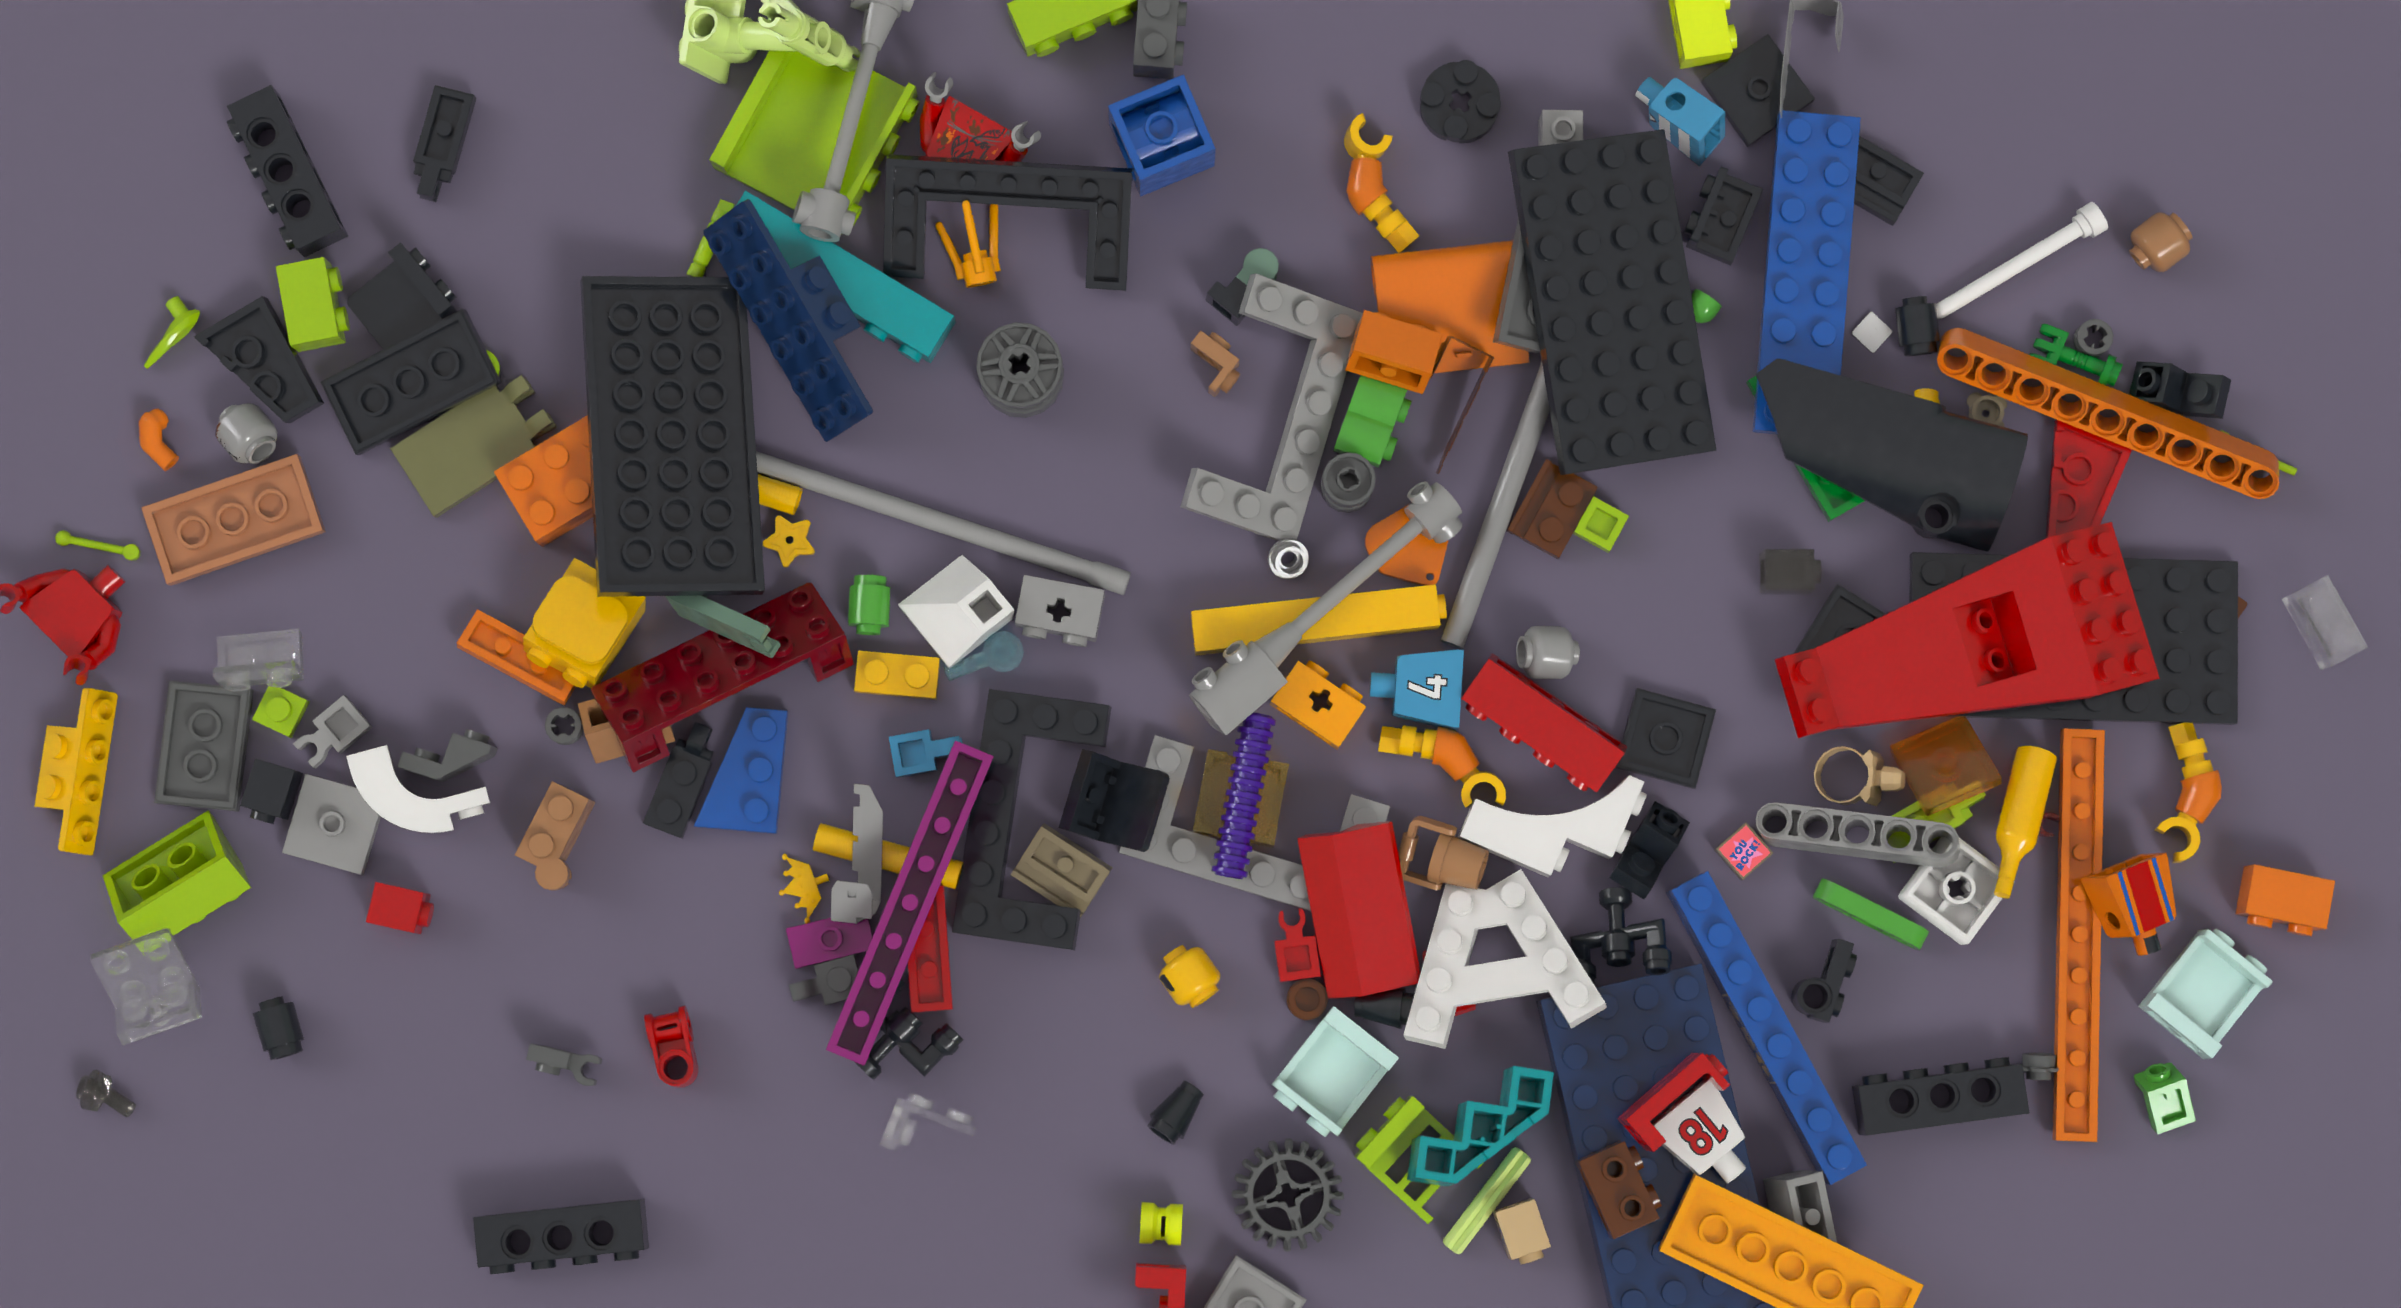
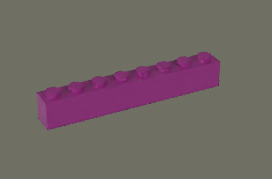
M956 740L953 743L827 1044V1051L865 1066L994 756Z

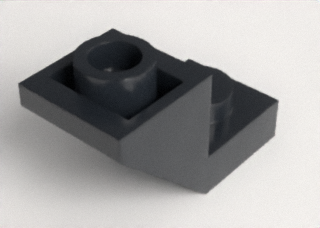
M2137 361L2129 395L2177 414L2223 419L2231 379L2224 375L2188 373L2171 363Z
M1655 801L1621 854L1609 878L1640 898L1645 899L1652 890L1663 866L1678 847L1690 822L1679 816L1674 810L1666 808Z

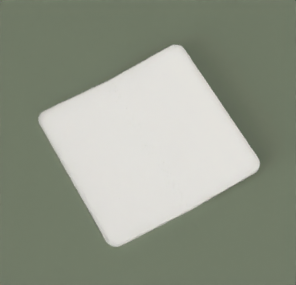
M1870 312L1852 331V334L1874 353L1893 331L1873 312Z

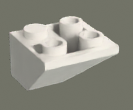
M963 555L959 556L898 604L899 608L949 669L1010 622L1014 616V608L992 581Z

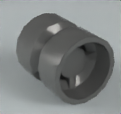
M1347 452L1335 456L1328 462L1322 475L1320 489L1323 499L1331 508L1338 512L1350 513L1361 509L1368 503L1375 487L1376 476L1373 466L1366 458L1356 453Z

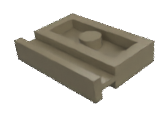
M1044 823L1012 871L1011 876L1058 906L1080 909L1081 918L1113 867Z

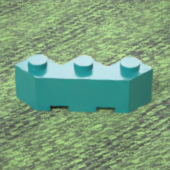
M1518 1066L1505 1069L1499 1105L1465 1101L1458 1104L1453 1141L1427 1136H1419L1412 1139L1407 1180L1446 1187L1457 1184L1470 1174L1471 1171L1549 1114L1554 1072Z

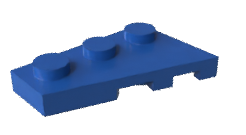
M746 707L694 827L777 834L788 711Z

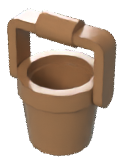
M1416 816L1411 821L1408 832L1403 833L1398 855L1404 881L1433 890H1441L1443 883L1477 890L1486 869L1489 850L1457 837V828L1453 825L1424 816ZM1419 826L1440 833L1432 853L1427 876L1408 870L1410 861H1413L1419 836L1417 833Z

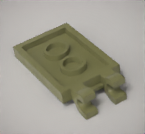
M522 375L510 382L502 391L496 385L455 406L390 448L435 518H438L498 479L494 474L495 470L534 448L535 444L533 441L557 427L550 414L546 413L544 409L525 421L516 405L534 395L535 391L528 380Z

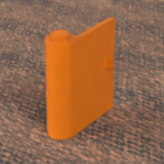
M1513 240L1371 256L1372 283L1378 312L1385 313L1393 319L1412 325H1423L1432 331L1441 333L1440 345L1442 342H1445L1447 336L1455 337L1493 356L1494 359L1490 367L1530 363L1528 351L1493 342ZM1451 338L1435 373L1484 368L1488 356Z

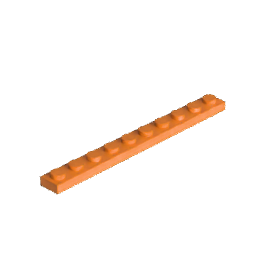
M2067 728L2060 730L2054 1039L2056 1067L2059 1068V1071L2054 1072L2053 1140L2097 1142L2101 923L2086 893L2081 878L2102 870L2105 730Z

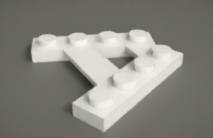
M1522 869L1486 890L1445 884L1405 1027L1404 1037L1408 1041L1446 1049L1458 1006L1549 992L1571 1029L1604 1010L1607 1006ZM1507 925L1526 956L1468 966L1479 929Z

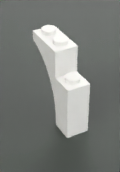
M1629 775L1613 791L1596 803L1582 809L1555 815L1520 814L1475 799L1471 804L1458 837L1489 850V853L1545 877L1551 876L1553 870L1558 872L1562 870L1569 853V849L1563 847L1565 841L1610 859L1615 852L1622 854L1628 842L1631 831L1626 830L1625 827L1630 815L1638 816L1647 796L1646 793L1641 792L1644 781Z

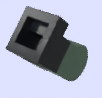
M1258 248L1252 250L1246 255L1243 269L1227 287H1224L1217 281L1207 292L1206 302L1235 326H1238L1246 317L1239 314V310L1250 275L1259 274L1276 280L1279 265L1277 257L1267 249Z

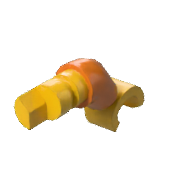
M1361 113L1352 121L1344 136L1345 149L1353 158L1346 193L1358 215L1364 214L1370 222L1375 220L1378 223L1376 230L1384 239L1386 238L1398 253H1401L1420 235L1398 209L1395 211L1391 209L1390 205L1393 202L1387 197L1386 193L1388 190L1383 185L1382 162L1377 159L1387 150L1393 136L1383 135L1377 145L1366 144L1359 136V130L1366 123L1364 113Z
M2186 722L2168 727L2178 760H2184L2185 767L2181 768L2184 780L2180 781L2182 791L2175 807L2178 815L2177 817H2170L2162 821L2155 829V831L2162 835L2170 828H2177L2185 833L2187 846L2184 851L2173 854V863H2181L2196 853L2200 845V832L2196 824L2204 823L2221 799L2222 793L2219 771H2214L2211 760H2205L2204 753L2208 752L2204 738L2198 739L2193 723Z
M1403 725L1402 729L1382 726L1378 752L1411 757L1413 752L1421 753V758L1433 760L1432 764L1439 765L1455 782L1459 779L1462 781L1461 797L1465 808L1473 803L1470 792L1473 786L1479 782L1492 784L1497 792L1495 802L1501 806L1504 805L1506 789L1502 780L1494 773L1477 769L1480 762L1467 739L1461 733L1442 726H1438L1437 730L1425 728L1424 733L1416 732L1417 727Z

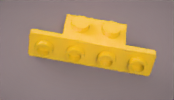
M83 688L77 727L47 725L34 807L64 810L58 844L59 851L83 855H93L118 699L116 693Z

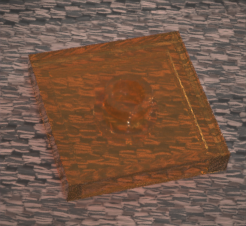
M1956 716L1890 745L1891 755L1899 769L1905 772V779L1927 817L2002 784L2000 773L1966 716Z

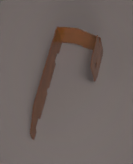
M1447 336L1445 342L1441 343L1430 379L1434 375L1451 338L1487 355L1488 359L1447 443L1436 471L1437 474L1442 469L1443 462L1452 448L1463 420L1467 416L1480 389V384L1494 359L1493 356L1452 336Z

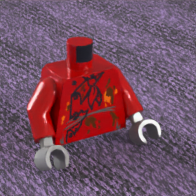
M936 72L932 73L927 79L925 90L928 95L925 98L919 121L920 147L926 153V156L1022 162L1028 152L1027 147L1040 140V131L1035 132L1030 137V140L1024 136L1023 129L1028 121L1018 124L1011 131L951 96L945 102L943 97L953 87L951 77L947 79L945 89L936 87L934 83Z

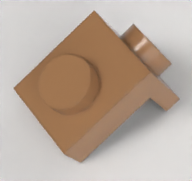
M1200 330L1191 342V351L1219 371V374L1210 384L1208 393L1213 397H1216L1220 390L1228 393L1241 375L1236 371L1239 367L1240 359L1228 351L1231 345L1221 336L1214 332H1211L1208 336Z

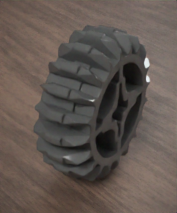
M1286 1138L1284 1143L1285 1151L1278 1152V1146L1272 1140L1269 1141L1271 1155L1265 1157L1263 1151L1257 1147L1254 1149V1154L1260 1160L1259 1163L1254 1165L1248 1159L1243 1160L1242 1165L1251 1171L1248 1177L1242 1174L1235 1175L1234 1179L1237 1182L1246 1185L1245 1190L1237 1189L1232 1191V1197L1245 1198V1204L1236 1206L1234 1212L1235 1214H1242L1248 1211L1250 1217L1245 1219L1241 1226L1243 1229H1247L1255 1223L1259 1227L1252 1236L1255 1241H1259L1265 1232L1270 1234L1267 1241L1268 1248L1273 1249L1275 1247L1278 1237L1284 1238V1251L1291 1250L1292 1238H1298L1300 1248L1306 1249L1307 1241L1304 1235L1311 1233L1313 1239L1316 1242H1320L1322 1236L1316 1228L1320 1224L1329 1231H1332L1334 1225L1325 1219L1327 1213L1329 1212L1335 1216L1341 1215L1342 1210L1330 1206L1331 1199H1344V1193L1340 1191L1331 1192L1330 1185L1341 1183L1342 1178L1340 1175L1327 1177L1326 1172L1333 1169L1335 1163L1330 1160L1320 1166L1317 1162L1324 1153L1321 1149L1318 1148L1310 1158L1306 1155L1309 1148V1143L1306 1141H1302L1300 1144L1299 1152L1292 1151V1139ZM1284 1160H1296L1308 1165L1319 1179L1303 1183L1294 1182L1288 1174ZM1272 1164L1276 1177L1275 1188L1268 1194L1253 1199L1257 1178L1266 1167ZM1284 1183H1288L1292 1189L1298 1188L1300 1190L1309 1187L1308 1190L1300 1192V1195L1294 1197V1205L1287 1206L1285 1201L1274 1200L1267 1202L1268 1199L1274 1198L1282 1192L1281 1185ZM1322 1191V1202L1317 1214L1310 1222L1304 1225L1300 1213L1301 1202L1307 1196ZM1270 1207L1282 1208L1288 1216L1292 1229H1279L1269 1225L1259 1216L1257 1211Z

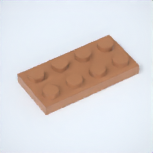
M298 454L141 507L166 584L169 586L326 532L301 457Z

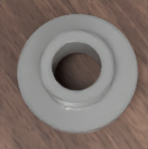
M1292 538L1276 542L1268 554L1270 569L1276 576L1283 579H1293L1300 576L1306 570L1309 563V554L1305 546L1300 541ZM1293 552L1294 558L1290 563L1285 564L1281 562L1284 553Z

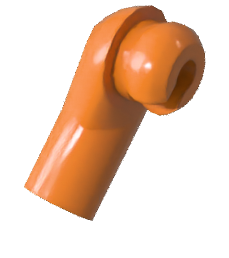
M152 409L150 412H145L138 421L139 442L142 450L164 471H167L177 463L179 456L162 441V430L167 427L169 422L168 416L161 409Z

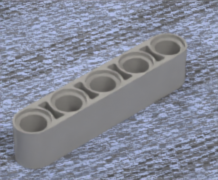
M1778 802L1762 806L1756 815V827L1761 839L1767 845L1773 847L1932 867H1947L1958 859L1960 853L1959 836L1952 826L1941 822ZM1773 816L1782 817L1787 821L1785 828L1778 833H1770L1764 829L1766 821ZM1814 821L1823 822L1828 826L1827 832L1820 838L1809 837L1805 830ZM1856 826L1866 828L1869 831L1868 838L1862 843L1850 842L1846 836L1851 828ZM1899 831L1907 833L1911 840L1906 847L1897 849L1888 844V839L1893 833ZM1943 836L1951 840L1953 845L1944 854L1935 853L1929 848L1930 842L1936 837Z

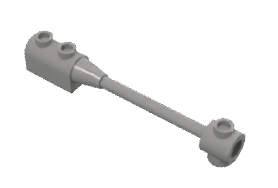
M851 0V8L864 12L861 34L862 50L824 189L814 188L810 190V193L802 191L795 206L792 222L800 224V231L808 237L824 242H837L840 240L841 234L849 236L851 233L856 212L848 210L850 200L840 194L841 185L877 53L881 50L896 19L900 17L901 11L910 12L914 0Z
M1426 481L1415 485L1407 494L1412 503L1404 509L1410 521L1293 622L1286 623L1254 642L1250 641L1247 645L1242 640L1232 643L1223 652V657L1227 662L1216 672L1211 667L1199 671L1192 679V684L1196 689L1189 694V697L1211 727L1224 735H1228L1287 684L1288 681L1278 670V667L1302 639V635L1418 534L1421 533L1429 540L1433 539L1436 543H1443L1454 537L1462 528V522L1458 518L1462 514V510L1453 496L1437 482L1431 486Z

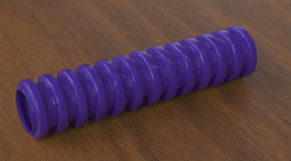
M1253 712L1243 721L1242 726H1238L1237 732L1241 733L1240 739H1235L1238 751H1233L1232 756L1236 758V762L1230 766V770L1234 771L1233 777H1228L1231 789H1226L1225 793L1226 796H1229V800L1223 804V808L1227 809L1226 815H1221L1224 827H1219L1218 833L1222 834L1221 840H1217L1216 846L1220 848L1219 853H1214V859H1217V864L1213 865L1211 869L1216 875L1235 879L1247 878L1248 872L1244 871L1245 865L1250 864L1247 853L1252 852L1253 848L1249 845V842L1254 840L1255 834L1251 833L1252 827L1257 826L1254 815L1259 814L1260 810L1256 807V804L1261 802L1262 796L1258 793L1259 789L1264 788L1261 777L1266 776L1267 772L1263 769V766L1268 764L1269 758L1265 755L1266 751H1271L1268 739H1272L1274 734L1270 731V728L1275 726L1276 723L1272 716Z

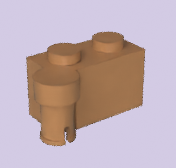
M553 781L515 856L537 866L535 878L538 884L544 889L555 891L566 887L569 884V879L572 878L571 870L564 861L567 860L596 802Z

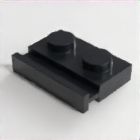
M1859 136L1854 204L1893 226L1924 173Z

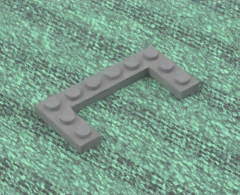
M1251 274L1239 314L1311 340L1266 491H1262L1200 468H1192L1180 507L1275 541L1286 538L1297 540L1347 373L1345 368L1355 331L1363 313L1262 275Z
M1155 735L1145 767L1160 770L1169 775L1170 780L1149 849L1145 852L1121 847L1119 853L1311 911L1302 865L1252 850V852L1247 853L1250 864L1245 865L1244 871L1248 872L1247 878L1235 879L1216 875L1211 869L1213 865L1217 864V859H1214V853H1219L1220 847L1216 846L1218 839L1171 826L1194 747ZM1351 794L1340 832L1356 824L1386 822L1390 806Z

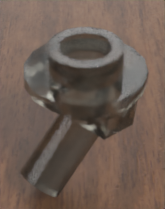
M93 1070L89 1076L84 1075L76 1090V1098L80 1099V1107L83 1110L98 1112L102 1103H105L124 1117H129L135 1110L136 1104L111 1088V1076L99 1070Z

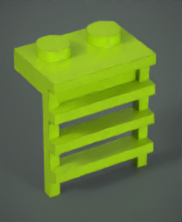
M1399 1096L1383 1114L1388 1120L1379 1130L1376 1131L1371 1127L1356 1143L1355 1146L1359 1149V1152L1354 1157L1422 1220L1429 1224L1434 1218L1422 1206L1436 1192L1440 1185L1429 1184L1414 1201L1403 1191L1411 1182L1407 1180L1408 1171L1397 1184L1385 1172L1412 1144V1139L1418 1137L1428 1125L1440 1134L1439 1139L1453 1141L1454 1135L1425 1110V1107L1415 1097L1409 1096L1404 1101Z

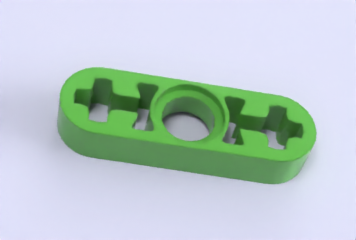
M1823 878L1813 895V898L1818 902L1915 950H1921L1929 933L1922 926Z

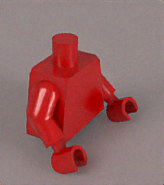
M109 565L92 580L77 569L68 570L63 568L36 574L15 585L9 583L0 584V596L8 597L11 601L2 605L0 612L9 614L14 610L18 601L22 602L23 604L19 608L68 656L64 662L63 675H66L70 670L77 669L81 672L76 676L75 684L83 685L88 679L89 670L96 669L115 652L121 629L119 619L123 612L109 597L126 581Z

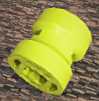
M1142 1202L1139 1243L1152 1244L1156 1240H1164L1168 1245L1181 1246L1183 1204L1157 1207L1155 1203ZM1162 1216H1166L1165 1231H1161Z

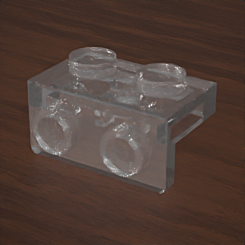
M298 628L218 636V667L213 668V677L221 688L233 692L246 691L251 688V685L267 684L270 687L276 688L287 687L292 684V681L304 680L301 631Z

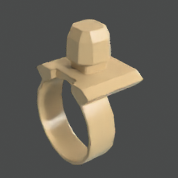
M1841 746L1823 753L1815 766L1814 781L1819 793L1831 802L1848 805L1855 804L1863 799L1865 803L1877 807L1881 801L1882 791H1899L1904 789L1905 772L1899 768L1883 766L1884 760L1881 754L1868 750L1863 754L1856 749ZM1854 751L1862 757L1868 768L1869 777L1867 784L1852 799L1836 801L1826 794L1822 786L1821 772L1823 765L1830 756L1837 752Z

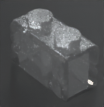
M2329 575L2317 579L2282 598L2308 648L2314 650L2313 657L2321 670L2332 667L2368 648Z

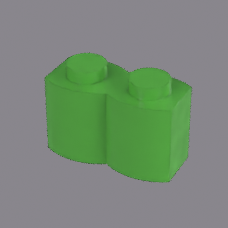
M1360 375L1333 452L1339 454L1347 452L1359 454L1377 468H1379L1382 459L1390 462L1398 438L1391 436L1395 422L1398 421L1404 424L1412 400L1405 398L1407 389Z

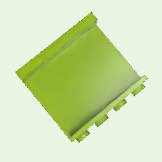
M769 51L709 159L713 168L795 210L797 200L802 191L810 193V190L814 188L824 189L856 70L846 72L836 65L825 66L798 51ZM872 71L840 189V194L850 200L848 210L856 212L854 225L862 211V206L858 205L865 191L871 193L880 179L882 172L878 170L884 156L894 154L900 142L901 136L897 135L902 123L904 121L910 123L920 105V101L916 99L918 96L916 86L908 82L907 86L904 87L875 71Z

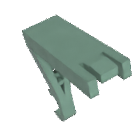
M708 595L665 596L680 617L763 655L773 658L781 646L779 641L767 636L770 631L767 625L708 599Z

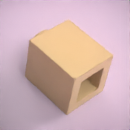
M1529 1198L1493 1211L1508 1259L1514 1260L1518 1258L1520 1265L1544 1257L1542 1250L1551 1247L1535 1199Z

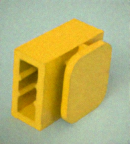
M574 558L562 578L554 583L534 614L533 623L523 637L526 656L540 667L548 668L550 665L561 671L563 678L576 687L584 688L586 685L592 688L602 681L644 614L646 597H597L596 569Z

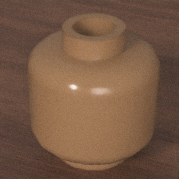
M2158 212L2131 232V241L2134 247L2129 250V253L2143 270L2150 266L2157 272H2165L2189 254V240L2193 236L2185 223L2175 213L2167 215L2163 212Z

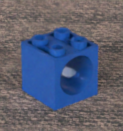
M1184 74L1108 105L1109 125L1127 167L1133 168L1132 179L1140 197L1215 166L1216 148Z

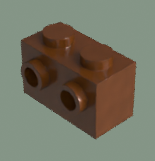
M1620 1140L1575 1161L1609 1238L1616 1239L1660 1219L1656 1209L1662 1207L1653 1185L1645 1186L1639 1170L1643 1169L1644 1165L1634 1145L1627 1147L1625 1141Z

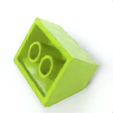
M209 810L102 875L118 924L144 954L154 947L166 943L175 934L194 923L200 922L206 915L227 902L237 899L243 892L251 888L241 861Z

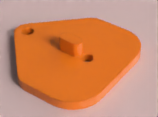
M1407 506L1374 524L1368 530L1364 543L1369 555L1410 521L1404 512ZM1420 533L1381 566L1378 571L1385 576L1424 586L1435 585L1440 577L1448 541L1436 543L1433 539L1429 540ZM1432 574L1433 580L1429 581L1426 575Z

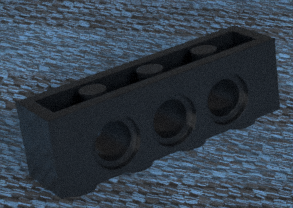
M269 85L228 105L227 108L232 116V119L227 121L228 127L237 143L244 141L250 153L244 156L245 162L253 177L256 179L261 176L267 188L261 194L272 214L278 212L285 225L280 227L279 231L288 249L296 248L303 257H307L348 237L283 100L273 86ZM267 129H274L276 135L273 142L266 146H260L258 144L260 134ZM283 165H292L293 173L291 177L283 182L276 181L275 175L277 170ZM303 200L310 201V210L305 216L300 218L293 217V208L298 202Z
M2009 1057L1984 1060L1985 1068L1969 1070L1968 1062L1944 1065V1074L1928 1075V1068L1903 1071L1904 1079L1888 1081L1887 1073L1862 1076L1863 1084L1852 1086L1859 1135L1867 1136L2029 1114L2022 1064H2010ZM1979 1078L1984 1079L1990 1088L1988 1097L1982 1102L1977 1101L1971 1092L1972 1084ZM1939 1083L1944 1085L1949 1092L1948 1102L1940 1108L1935 1106L1930 1098L1932 1088ZM1897 1089L1903 1090L1908 1096V1106L1901 1113L1895 1112L1889 1103L1891 1094Z
M645 1198L473 1217L478 1268L489 1267L490 1274L515 1272L514 1264L531 1262V1270L556 1267V1259L572 1258L573 1265L598 1263L597 1255L614 1253V1261L638 1259L639 1250L649 1248ZM599 1221L608 1222L614 1230L613 1239L608 1244H601L594 1238L593 1229ZM558 1225L566 1226L572 1233V1242L566 1249L558 1248L553 1243L552 1233ZM516 1230H523L530 1237V1247L525 1253H518L511 1246V1236Z

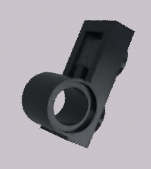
M1842 939L1832 940L1821 977L1801 980L1792 990L1791 999L1797 1011L1807 1015L1810 1019L1822 1023H1830L1831 1016L1838 1017L1845 994L1839 992L1844 977H1851L1857 960V955L1852 953L1854 943ZM1809 985L1817 986L1823 995L1821 1004L1815 1009L1808 1007L1803 999L1804 990Z

